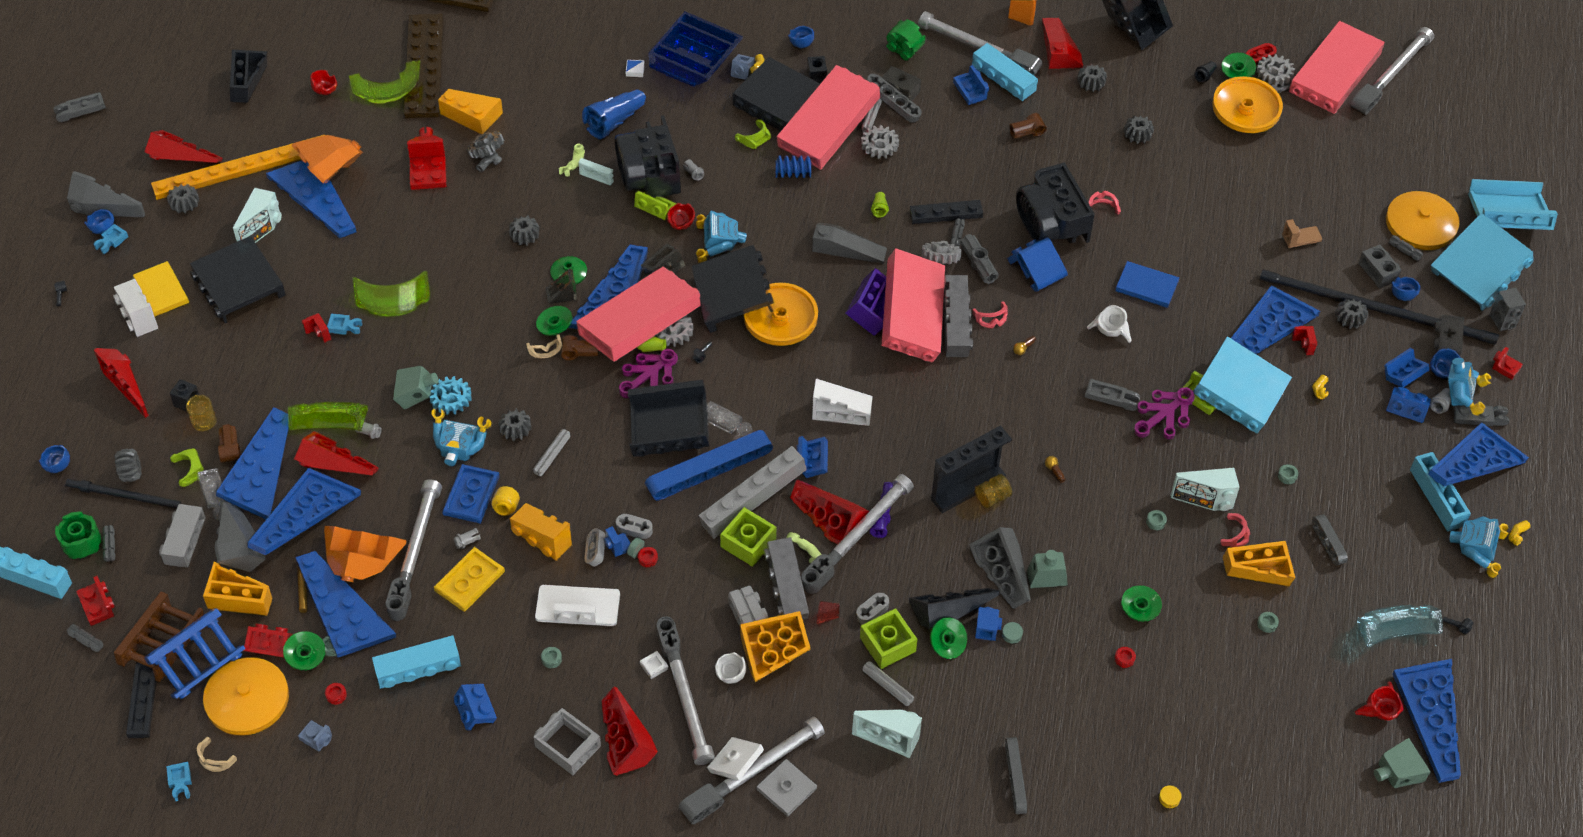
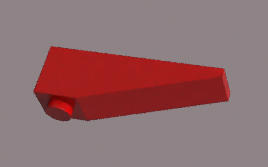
M1042 18L1049 69L1083 68L1081 52L1059 18Z
M163 130L151 132L144 151L150 154V158L155 160L170 159L217 163L223 159L205 149L197 150L195 144L182 142V138Z
M94 349L104 376L145 418L148 417L145 404L129 365L131 364L129 357L126 354L122 355L117 349Z
M315 431L302 439L294 458L299 461L301 466L307 468L312 467L373 475L379 469L362 457L351 456L349 449L338 448L336 446L337 442Z
M796 480L790 496L792 501L813 520L815 526L825 533L826 538L836 544H839L869 512L853 502L800 480Z
M613 687L602 699L603 721L607 724L608 734L605 735V741L609 742L607 760L613 775L617 776L646 766L658 751L651 735L617 687Z

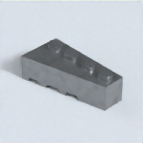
M945 275L943 310L946 357H969V350H973V338H970V335H972V324H969L971 309H969L968 275Z
M792 538L768 541L767 548L764 549V555L769 566V577L774 585V598L778 600L779 604L777 606L778 616L800 611L802 619H808L809 611Z

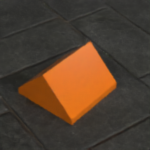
M1010 0L1008 18L1027 25H1033L1037 0Z

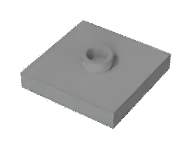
M787 759L757 786V790L787 817L817 789V785Z

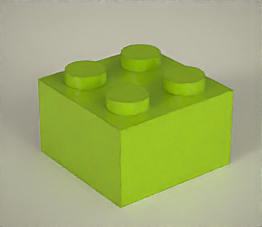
M744 507L720 534L721 548L753 567L763 556L768 541L776 540V526Z
M896 608L861 625L860 639L880 669L916 652L917 638Z

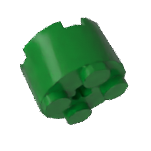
M908 19L905 21L900 20L887 34L888 44L886 47L889 51L900 54L903 60H908L924 45L926 41L925 35H921L918 31L920 27Z
M80 511L71 512L63 516V521L55 527V535L63 552L71 559L86 557L98 552L101 534L93 517L85 515Z

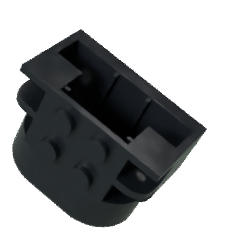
M1102 0L1108 16L1119 28L1128 34L1131 40L1137 41L1141 50L1173 27L1163 0Z
M664 115L661 116L660 126L651 127L650 122H646V128L615 136L614 143L617 163L627 191L643 189L646 195L653 198L681 193L679 159Z
M1065 162L1037 170L1034 183L1017 189V210L1033 240L1036 239L1038 242L1048 237L1051 241L1067 239L1069 243H1075L1077 236L1082 235L1086 243L1090 242L1095 213Z

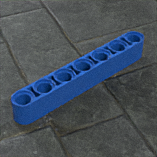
M758 430L654 474L645 481V485L654 500H662L770 453L773 445L765 432Z

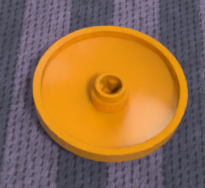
M1234 77L1224 81L1217 87L1212 101L1213 110L1217 118L1231 129L1244 133H1259L1272 128L1279 121L1283 109L1279 93L1268 83L1253 77Z
M1412 191L1397 196L1390 203L1386 213V224L1392 235L1399 237L1415 247V249L1435 250L1447 246L1454 240L1459 229V217L1454 207L1440 196L1429 192Z
M789 283L770 284L771 289L768 290V293L772 294L774 303L771 304L773 312H770L768 306L744 314V322L748 331L758 340L776 346L792 345L804 340L814 331L818 321V307L811 294L803 288Z
M242 658L225 664L211 676L203 694L204 708L210 721L218 729L233 735H250L267 729L281 717L289 699V689L284 674L273 663L260 658Z

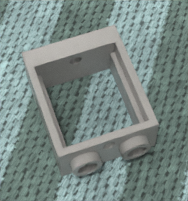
M563 708L557 713H553L548 723L544 727H540L534 734L535 747L571 775H574L601 747L600 736ZM563 725L585 740L568 759L546 743Z

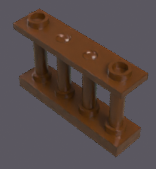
M160 592L114 651L117 664L125 667L129 661L134 660L152 668L156 681L160 682L166 676L160 666L155 665V663L148 665L144 659L145 656L136 651L144 644L154 649L164 644L148 637L152 630L157 629L171 636H175L181 631L160 622L164 615L169 614L188 622L183 628L185 629L204 615L203 609L199 607L195 614L191 615L172 607L168 594ZM190 639L183 642L184 649L191 641ZM170 651L165 655V660L171 667L179 656L176 652Z

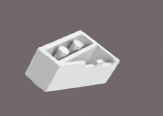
M135 279L114 287L116 294L113 297L117 306L121 304L120 311L123 318H128L126 323L130 331L134 330L138 337L158 329L151 305L147 303L146 296L143 295Z
M816 379L812 420L869 426L872 396Z

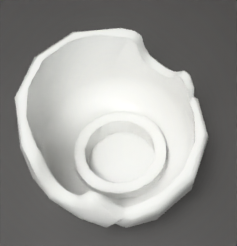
M735 652L724 654L717 660L715 665L716 675L727 684L739 682L746 673L744 658Z

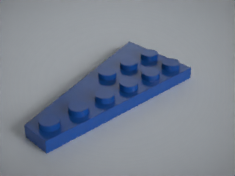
M301 160L266 173L270 181L273 180L306 211L309 210L317 220H321L337 237L342 238L357 232L331 181L322 183L307 168L308 162L305 163Z
M628 246L618 259L615 267L609 270L607 277L602 279L587 298L588 301L585 305L579 308L577 315L572 319L568 328L578 329L576 321L639 282L647 257L648 247Z
M1271 285L1231 339L1254 354H1258L1292 333L1294 327L1303 326L1319 316L1320 311Z
M277 408L271 410L217 490V497L264 519L270 516L291 415Z
M1481 423L1429 471L1428 475L1444 487L1526 463L1529 457Z
M308 468L248 541V548L264 555L269 554L361 496V490Z
M316 551L296 557L297 565L337 658L396 638V633L345 581L341 580L340 576L334 575L330 566Z
M1452 659L1396 669L1392 673L1439 783L1456 780L1461 776L1457 748L1458 733H1456L1457 719L1455 694L1453 693Z

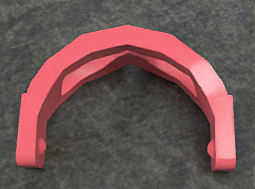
M1097 191L1089 199L1088 203L1090 206L1096 203H1107L1115 208L1117 214L1121 212L1119 201L1114 194L1108 191H1103L1102 193ZM1105 196H1108V197H1110L1113 201H1110V200H1108V199H1102V198H1104Z
M1003 301L1001 302L1002 309L1000 311L981 313L974 308L972 309V314L976 322L981 326L994 328L996 324L1000 327L1006 322L1008 310L1007 305ZM1004 314L1000 321L996 318V316ZM982 317H995L990 323L982 321Z
M1228 513V520H1237L1243 526V529L1232 539H1221V545L1230 547L1246 545L1249 542V535H1251L1247 521L1240 514ZM1244 536V539L1241 542L1237 543V541Z

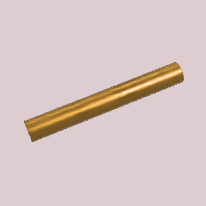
M297 565L299 612L305 613L307 612V588Z

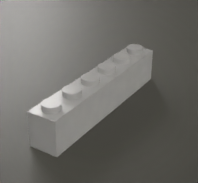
M793 446L788 448L699 514L703 528L713 539L718 537L744 507L750 511L754 510L806 471L804 458Z

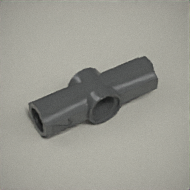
M965 235L961 239L960 244L971 261V267L978 272L984 283H993L998 279L999 274L988 258V251L980 245L975 235Z

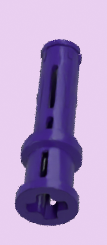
M892 482L884 483L880 500L894 486ZM890 508L870 528V534L874 537L884 538L887 536L888 531L886 528L891 520L889 515Z

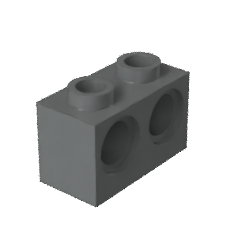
M1380 244L1363 251L1358 262L1379 288L1391 284L1392 281L1395 282L1401 272L1399 264L1390 257L1389 253Z
M1517 288L1499 291L1489 315L1499 331L1511 330L1517 326L1526 303Z

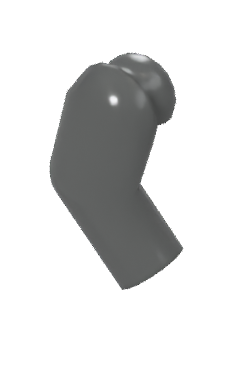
M498 153L488 155L479 162L476 169L479 172H484L491 162L498 165L502 158Z

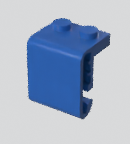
M1048 237L1038 242L1035 239L1027 243V248L1023 250L1021 247L1013 250V255L1007 258L1010 264L1018 261L1026 278L1032 277L1035 284L1031 285V288L1036 292L1068 275L1052 241Z

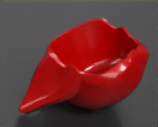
M1389 681L1387 686L1379 687L1372 691L1367 698V704L1357 709L1355 714L1376 717L1384 721L1393 720L1403 711V704L1392 683Z

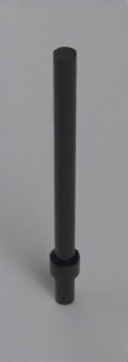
M67 479L65 484L66 487L80 489L81 492L90 493L91 491L177 508L181 504V501L96 485L86 480L76 481Z

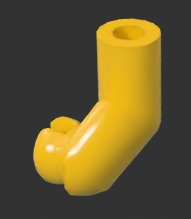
M762 54L755 56L756 63L750 68L751 73L765 61Z
M1321 375L1312 385L1314 394L1318 399H1325L1329 394L1328 391H1325L1326 388H1324L1328 382V377L1325 375Z
M1524 520L1513 526L1508 537L1510 543L1512 542L1515 546L1521 544L1523 538L1519 535L1530 529L1528 521Z

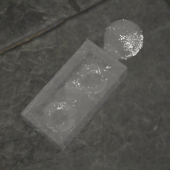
M712 401L707 404L709 423L730 434L737 429L738 434L742 437L752 433L751 424L742 422V416Z
M218 469L200 471L197 477L207 508H213L212 515L218 520L220 505L225 501L216 496V492L222 484Z

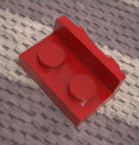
M98 576L93 577L95 580L94 584L76 591L91 626L114 617L112 608H115L111 596L106 597L105 593L109 591L105 582L99 581Z
M256 624L255 627L248 626L244 645L246 649L243 651L284 657L283 648L285 642L293 634L287 633L288 629L276 627L275 630H268V625Z

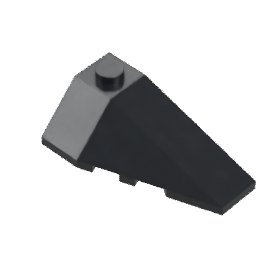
M992 588L965 590L963 595L962 593L946 592L945 597L927 594L911 597L909 602L919 624L927 627L928 630H932L935 623L940 619L954 618L957 620L997 597L999 591Z

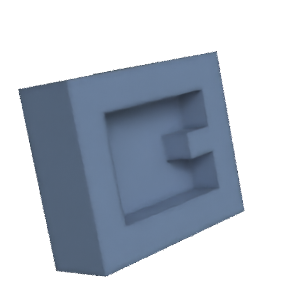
M738 54L732 60L731 76L746 80L749 69L754 64V58Z
M311 720L298 735V738L319 752L329 744L332 733L329 726L325 725L322 727Z

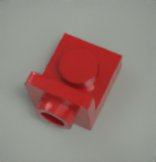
M319 313L302 320L306 334L314 331L317 337L321 336L324 343L331 340L328 327Z
M1313 326L1294 327L1292 341H1301L1306 355H1314L1317 340Z
M1505 347L1502 352L1498 351L1494 356L1493 361L1495 363L1492 369L1513 380L1523 364L1508 356L1509 348Z

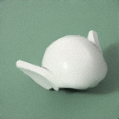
M1110 305L1106 307L1087 326V329L1097 326L1099 331L1106 336L1117 337L1122 335L1128 343L1132 341L1127 322V313L1119 306Z

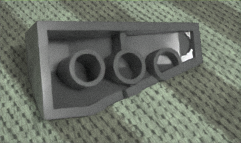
M76 171L72 173L67 196L72 211L91 215L97 210L104 209L110 211L114 216H145L141 202L124 193H115L106 184L104 187L101 186L91 176Z
M819 222L816 225L813 236L812 252L884 264L887 248L838 225Z
M223 501L220 505L218 519L220 527L216 532L218 540L214 546L217 562L251 572L265 560V556L248 548V541L253 537L255 531L241 508Z
M999 527L969 544L978 566L984 569L988 574L987 577L996 584L999 592L1013 609L1031 600L1021 550L1013 528Z

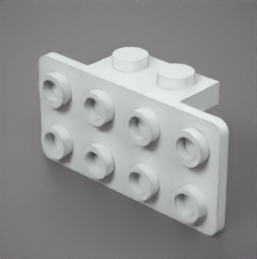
M541 585L535 615L536 621L615 626L617 624L620 591L618 589Z

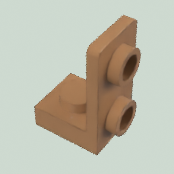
M1293 219L1286 221L1282 236L1288 248L1322 241V236L1316 226L1299 229Z

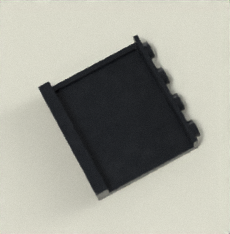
M768 57L733 92V105L781 132L818 88L820 83Z
M251 236L190 263L192 269L190 275L193 281H198L199 290L202 294H206L205 297L208 304L215 307L213 310L217 318L221 317L224 323H227V314L272 293H276L278 298L286 296L283 283Z
M754 244L692 266L696 288L700 293V304L704 322L710 333L717 331L716 323L766 306H768L770 312H773L771 304L774 303L772 294L768 293V290L771 289L768 279L764 277L767 275L764 264L761 265L763 257L760 250H756Z
M703 379L628 389L631 406L632 441L629 446L633 457L709 447L707 391Z
M1001 425L936 459L931 501L941 513L952 509L1006 479V474L999 465L1002 446L1011 442L1012 438Z

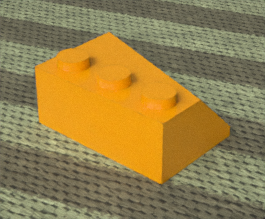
M800 611L740 624L742 644L750 673L755 682L810 650Z

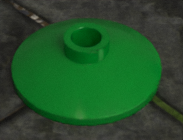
M1232 53L1222 61V71L1230 79L1234 77H1252L1256 71L1254 59L1244 53Z
M562 257L551 266V277L560 285L573 286L585 279L587 266L577 257Z
M564 306L550 307L537 318V329L544 335H557L570 326L572 313Z
M1133 586L1127 589L1122 596L1121 605L1123 611L1134 620L1150 621L1161 612L1162 601L1159 594L1147 586Z
M943 618L937 621L930 634L932 648L939 656L946 659L960 656L967 645V633L962 623L954 618Z
M308 631L298 632L290 636L283 648L286 662L297 670H310L317 667L323 661L326 651L323 640L317 634ZM304 651L309 653L307 656L301 655Z

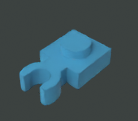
M113 224L101 234L102 239L97 240L94 246L96 250L101 247L102 254H106L110 246L116 248L129 236L125 230Z
M331 314L327 327L329 333L346 335L348 330L354 334H359L360 328L355 326H362V320L359 318L350 320L349 315Z
M183 762L166 766L168 785L170 789L174 788L172 790L174 800L178 801V794L181 792H185L187 799L190 798V792L186 786L192 784L189 763Z

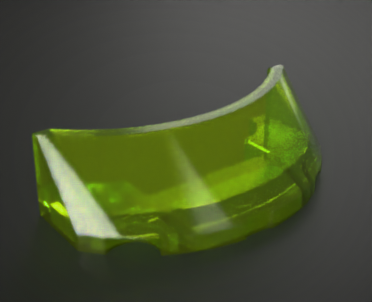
M420 61L405 63L406 69L399 73L400 79L392 82L378 83L366 80L360 74L349 75L352 92L356 96L372 103H387L399 100L407 95L417 83Z
M423 271L420 275L407 282L387 286L366 283L353 277L356 306L369 310L370 314L399 316L416 310V306L430 299V284L427 271Z
M353 402L296 404L288 407L289 430L342 428L362 431L368 405H359V403Z

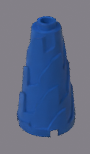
M634 90L585 107L582 111V119L584 124L588 123L590 126L586 129L597 139L605 138L644 105L646 96L644 92Z

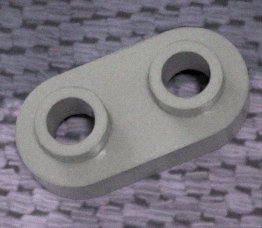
M598 528L592 529L586 539L584 559L591 566H597L604 559L605 533Z

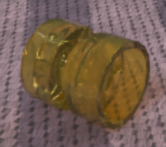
M196 395L190 398L186 404V409L193 428L200 431L211 429L216 423V415L210 398L204 395Z
M998 474L989 479V482L985 481L975 487L979 502L987 509L996 505L999 500L1003 501L1012 496V488L1002 474Z

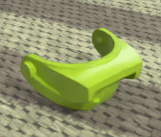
M758 119L756 125L761 129L758 133L748 136L737 133L735 140L749 148L756 149L768 141L771 135L765 123Z
M187 449L170 457L171 462L174 463L181 460L191 461L188 474L178 482L182 487L194 483L204 470L196 449Z

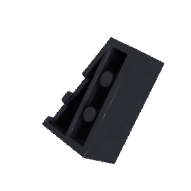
M232 49L230 102H249L267 67V51Z

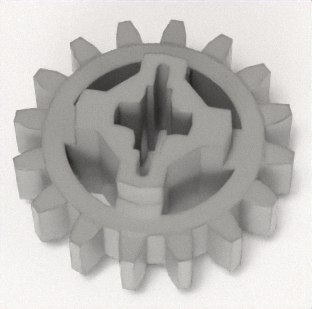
M1277 54L1274 57L1268 55L1267 58L1262 57V61H1259L1256 72L1258 73V78H1262L1264 82L1267 81L1269 85L1273 83L1276 86L1277 84L1283 86L1284 82L1289 84V81L1293 79L1294 64L1289 63V59L1284 60V56L1278 58Z
M882 125L879 128L873 126V130L867 128V132H863V137H861L862 150H865V154L871 153L872 158L877 155L878 159L881 156L887 158L888 154L893 156V151L897 152L899 147L898 134H895V130L889 131V127L884 129Z
M948 241L931 242V244L926 243V245L922 246L921 256L940 264L957 263V260L960 261L961 249L958 246L954 247V244H948Z
M687 315L656 334L655 337L665 339L666 346L670 343H673L674 347H676V343L683 345V340L689 341V336L693 335L691 317L687 318Z

